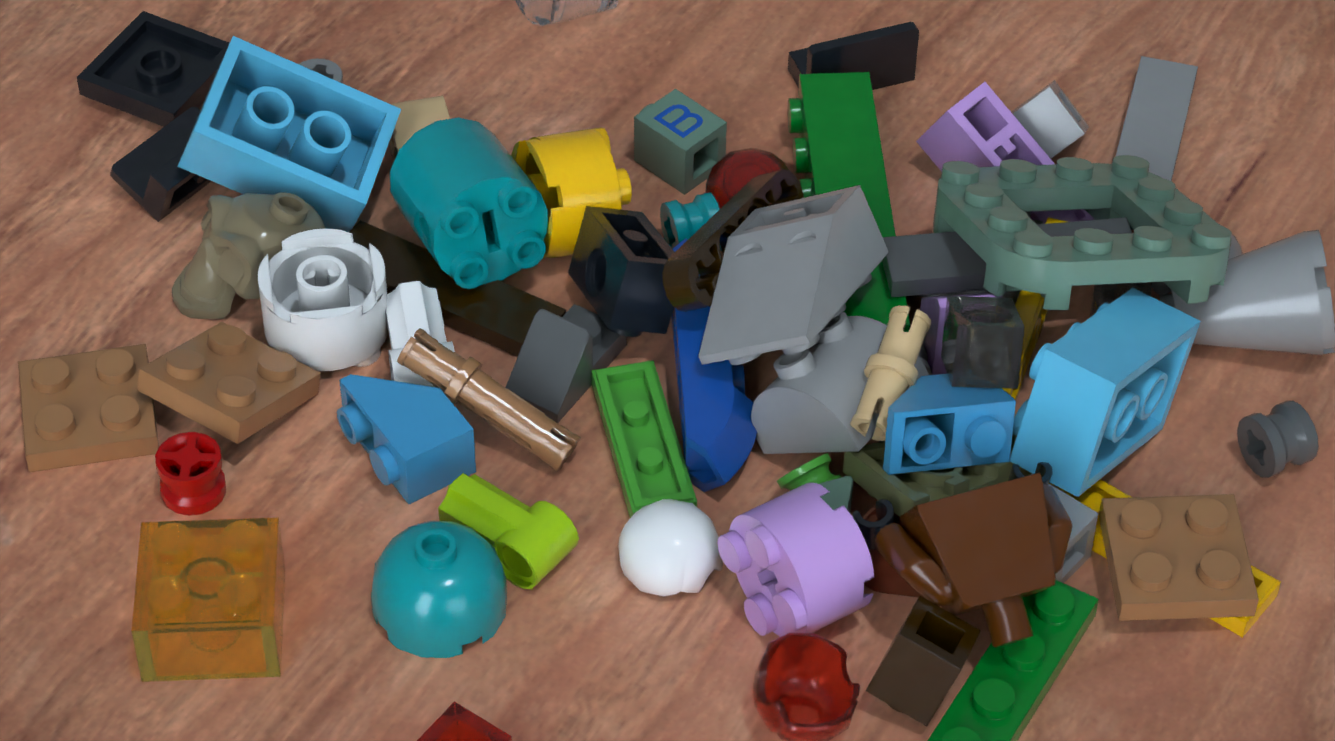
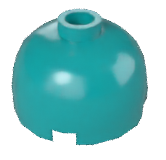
M427 521L408 527L392 538L375 563L371 592L373 616L376 623L378 624L379 622L387 631L388 640L395 647L419 657L450 658L463 654L462 645L472 643L481 636L482 644H484L495 635L506 617L507 582L503 566L495 548L472 528L453 521Z

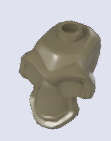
M286 192L275 195L245 193L235 198L223 195L211 196L207 204L208 211L201 222L203 230L202 242L192 261L189 262L174 282L172 287L173 302L180 312L187 317L224 319L230 313L235 293L244 299H259L258 269L262 260L267 254L270 260L281 251V242L291 235L307 230L324 229L325 225L321 216L313 206L306 203L302 198Z

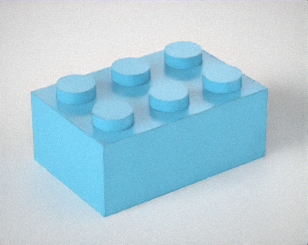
M233 36L215 74L177 167L241 194L275 195L286 192L297 195L314 207L321 216L326 229H339L349 232L367 204L401 109Z
M1131 288L1113 302H1104L1096 313L1083 323H1074L1066 335L1053 344H1044L1036 354L1030 368L1029 377L1035 380L1030 398L1022 404L1014 418L1013 434L1017 437L1010 456V462L1018 464L1019 467L1035 474L1039 462L1049 463L1053 471L1050 483L1079 497L1163 429L1201 321L1135 288Z

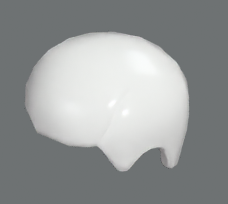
M662 499L642 507L628 520L619 537L618 548L623 574L641 592L665 597L678 594L679 592H700L714 569L720 571L723 565L717 544L719 536L713 521L693 503Z

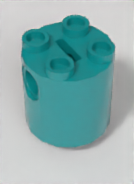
M460 117L435 121L415 132L399 149L390 170V192L398 209L441 270L451 276L457 285L461 288L472 289L492 281H502L521 269L532 268L543 259L546 252V245L543 240L548 228V209L543 197L495 134L480 122Z

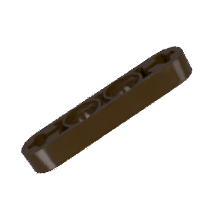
M782 169L752 178L668 258L662 275L663 287L672 306L678 311L683 312L711 307L722 264L720 246L724 256L728 237L755 209L804 198L801 185L791 171Z

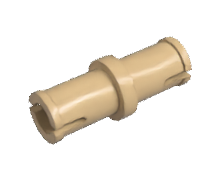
M898 305L891 309L889 321L878 352L868 358L864 369L868 380L850 424L866 437L873 415L875 413L879 414L872 440L885 441L888 407L911 385H915L918 379V370L915 368V364L926 333L931 327V319L924 312L917 309L909 332H904L910 310L909 306Z

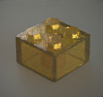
M279 517L141 522L131 631L142 682L281 677L286 569Z

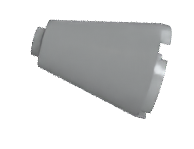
M1319 230L1303 231L1228 259L1224 286H1210L1208 301L1187 304L1172 289L1171 294L1159 295L1161 302L1201 321L1193 342L1196 345L1311 355L1335 353L1333 304L1330 287H1327L1323 268L1327 264Z

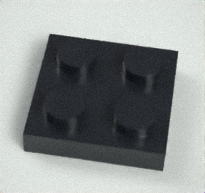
M142 11L77 76L79 93L87 98L165 127L190 107L199 108L204 103L229 42Z

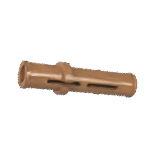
M421 328L415 332V338L411 337L397 359L399 364L420 375L433 384L434 387L440 388L454 406L459 403L468 410H471L507 437L537 455L557 472L562 468L564 462L568 460L579 443L580 436L547 417L545 413L493 380L492 377L480 370L483 364L474 358L469 357L465 360L439 343L438 340Z

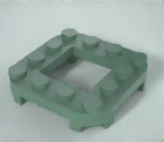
M1131 155L1116 156L1113 158L1112 164L1091 163L1088 160L1076 157L1060 158L1057 160V164L1035 165L1032 162L1020 159L1003 160L1000 162V166L978 167L963 161L946 162L943 164L942 175L938 181L932 228L933 233L955 231L986 262L983 287L988 292L997 297L1005 294V291L1039 293L1044 298L1043 309L1069 310L1072 286L1164 282L1187 304L1208 301L1210 286H1224L1232 234L1228 228L1219 225L1206 214L1201 205L1192 202L1181 193L1172 181L1148 172L1150 163L1147 160ZM1084 209L1095 220L1127 217L1130 229L1134 230V233L1110 234L1099 229L1083 228L1076 230L1074 236L1051 237L1028 217L1026 211Z

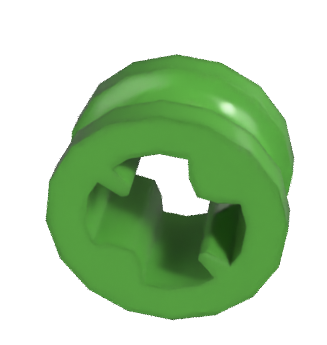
M826 453L787 473L777 480V483L781 489L785 488L791 491L806 483L819 484L841 478V476L833 475L829 471V464L832 459Z

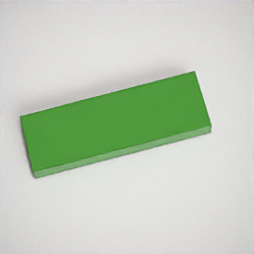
M654 360L592 370V388L629 517L631 518L642 507L662 499L689 502L697 507V499Z

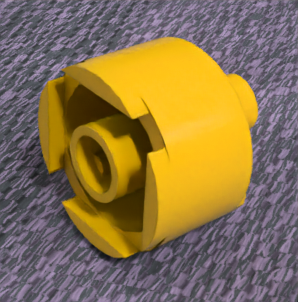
M599 127L537 136L529 140L518 141L514 145L511 156L539 190L548 209V228L543 240L546 245V252L543 258L573 255L586 206L622 210L621 205H627L631 202L632 188L629 175L624 168L616 169L611 154L609 136L605 128Z

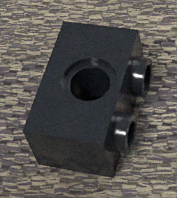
M586 206L568 274L606 324L607 328L612 332L627 337H638L642 332L667 333L674 306H672L666 296L662 274L666 261L675 252L643 212Z

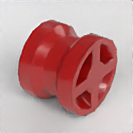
M184 432L169 437L159 446L155 454L157 474L160 477L161 498L167 508L177 514L187 516L200 515L213 510L223 501L226 494L225 475L221 470V448L215 439L203 433Z

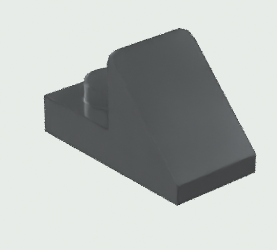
M576 304L563 317L545 309H540L533 318L505 388L545 413L547 417L556 423H559L592 385V370L607 368L627 346V336L612 332L598 314Z

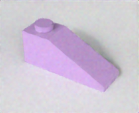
M986 82L982 83L947 110L916 141L941 172L943 164L950 161L969 162L978 167L1000 166V162L1007 159L1025 160L1035 165L1055 164ZM1084 209L1030 211L1031 219L1043 221V224L1046 223L1048 217L1067 222L1095 220Z

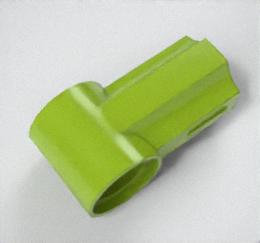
M462 473L448 486L447 494L438 508L439 521H453L470 527L490 543L496 550L506 579L522 589H532L577 546L579 540L577 529L572 520L554 504L547 501H537L529 507L475 474L469 477Z

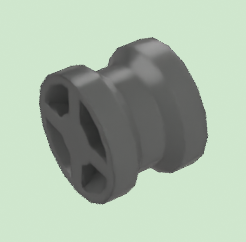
M1284 401L1275 405L1271 409L1270 414L1266 416L1261 413H1253L1243 417L1238 424L1237 437L1241 453L1253 472L1262 478H1269L1279 474L1284 470L1285 464L1289 462L1294 465H1302L1312 461L1317 456L1319 445L1314 423L1306 410L1295 401Z

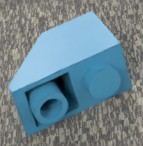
M981 370L921 376L915 385H911L888 407L883 470L888 475L1010 462L1016 400Z
M352 374L339 379L342 407L337 410V419L342 432L351 444L360 443L369 454L371 465L379 480L386 486L393 484L408 504L450 485L462 473L469 476L476 472L474 428L440 388Z

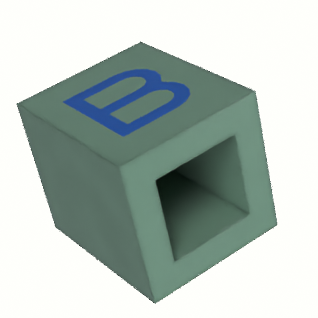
M674 89L657 102L644 107L639 114L634 116V161L685 195L725 167L727 122L682 92Z

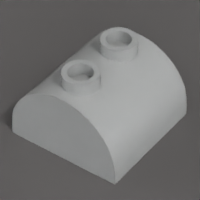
M842 312L837 317L831 319L819 333L820 339L815 345L800 353L792 355L783 354L774 362L773 366L778 377L758 395L751 411V421L757 431L756 439L763 454L859 452L873 437L879 414L875 413L873 415L866 437L853 428L850 422L856 413L868 380L864 373L867 360L871 355L878 352L887 325L872 318L847 316L845 312ZM918 356L915 368L918 370L919 379L921 376L929 375Z

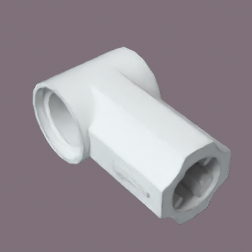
M421 281L400 283L395 290L387 294L386 318L392 349L388 350L391 381L434 387L433 384L420 375L399 364L397 359L411 337L415 338L414 334L419 328L426 331L427 334L438 340L446 348L455 352L453 342L446 341L437 289L429 288L423 285Z

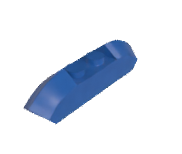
M685 238L673 248V251L676 252L688 239ZM674 307L671 319L683 457L691 483L703 492H707L725 485L738 472L749 456L757 436V431L751 421V411L754 402L745 396L743 364L731 365L729 360L702 365L698 357L711 307L687 312L678 311Z

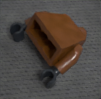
M1039 462L1035 474L1024 476L1019 469V465L1013 464L1009 480L1006 482L916 505L900 516L902 526L894 523V508L887 499L876 501V517L878 519L876 522H869L863 519L859 511L853 512V518L862 532L868 549L877 550L896 573L921 596L935 605L941 606L942 609L955 616L982 609L993 647L1007 645L1034 636L1022 598L1039 593L1055 585V574L1063 566L1073 527L1072 521L1056 491L1049 485L1053 471L1051 465L1046 462Z

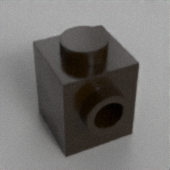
M919 596L865 691L886 702L894 710L905 713L927 726L961 672L981 630Z

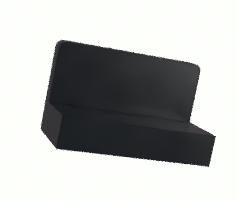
M907 22L813 44L808 48L789 52L788 71L798 88L799 74L870 72L872 90L915 80L919 30L914 22Z
M190 107L113 164L110 176L158 222L211 182L208 179L177 167L200 113L197 107Z

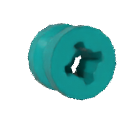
M711 192L696 195L693 202L688 204H681L677 200L661 204L660 220L663 237L672 249L685 238L689 239L720 210L714 195Z

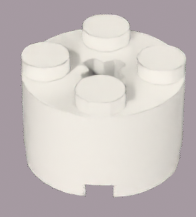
M324 228L307 230L291 235L281 242L282 250L270 260L268 259V254L265 256L258 269V286L264 332L270 347L292 355L297 361L316 371H335L352 366L365 367L378 360L381 355V346L388 335L386 272L384 260L378 249L370 243L369 249L354 242L352 233L339 229Z

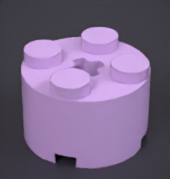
M806 483L738 515L733 519L729 532L718 537L717 544L721 559L731 572L736 573L747 597L744 601L746 617L759 635L765 636L774 632L785 640L798 641L864 608L871 602L873 593L864 594V582L874 578L873 563L866 541L853 516L844 505L832 510L820 498V496L830 492L820 484Z

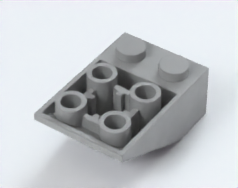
M860 185L755 209L728 237L698 356L702 365L729 360L731 365H740L754 360L762 353L781 349L784 354L792 355L809 349L819 341V333L831 319L837 317L846 309V301L858 288L864 286L872 279L871 272L889 253Z

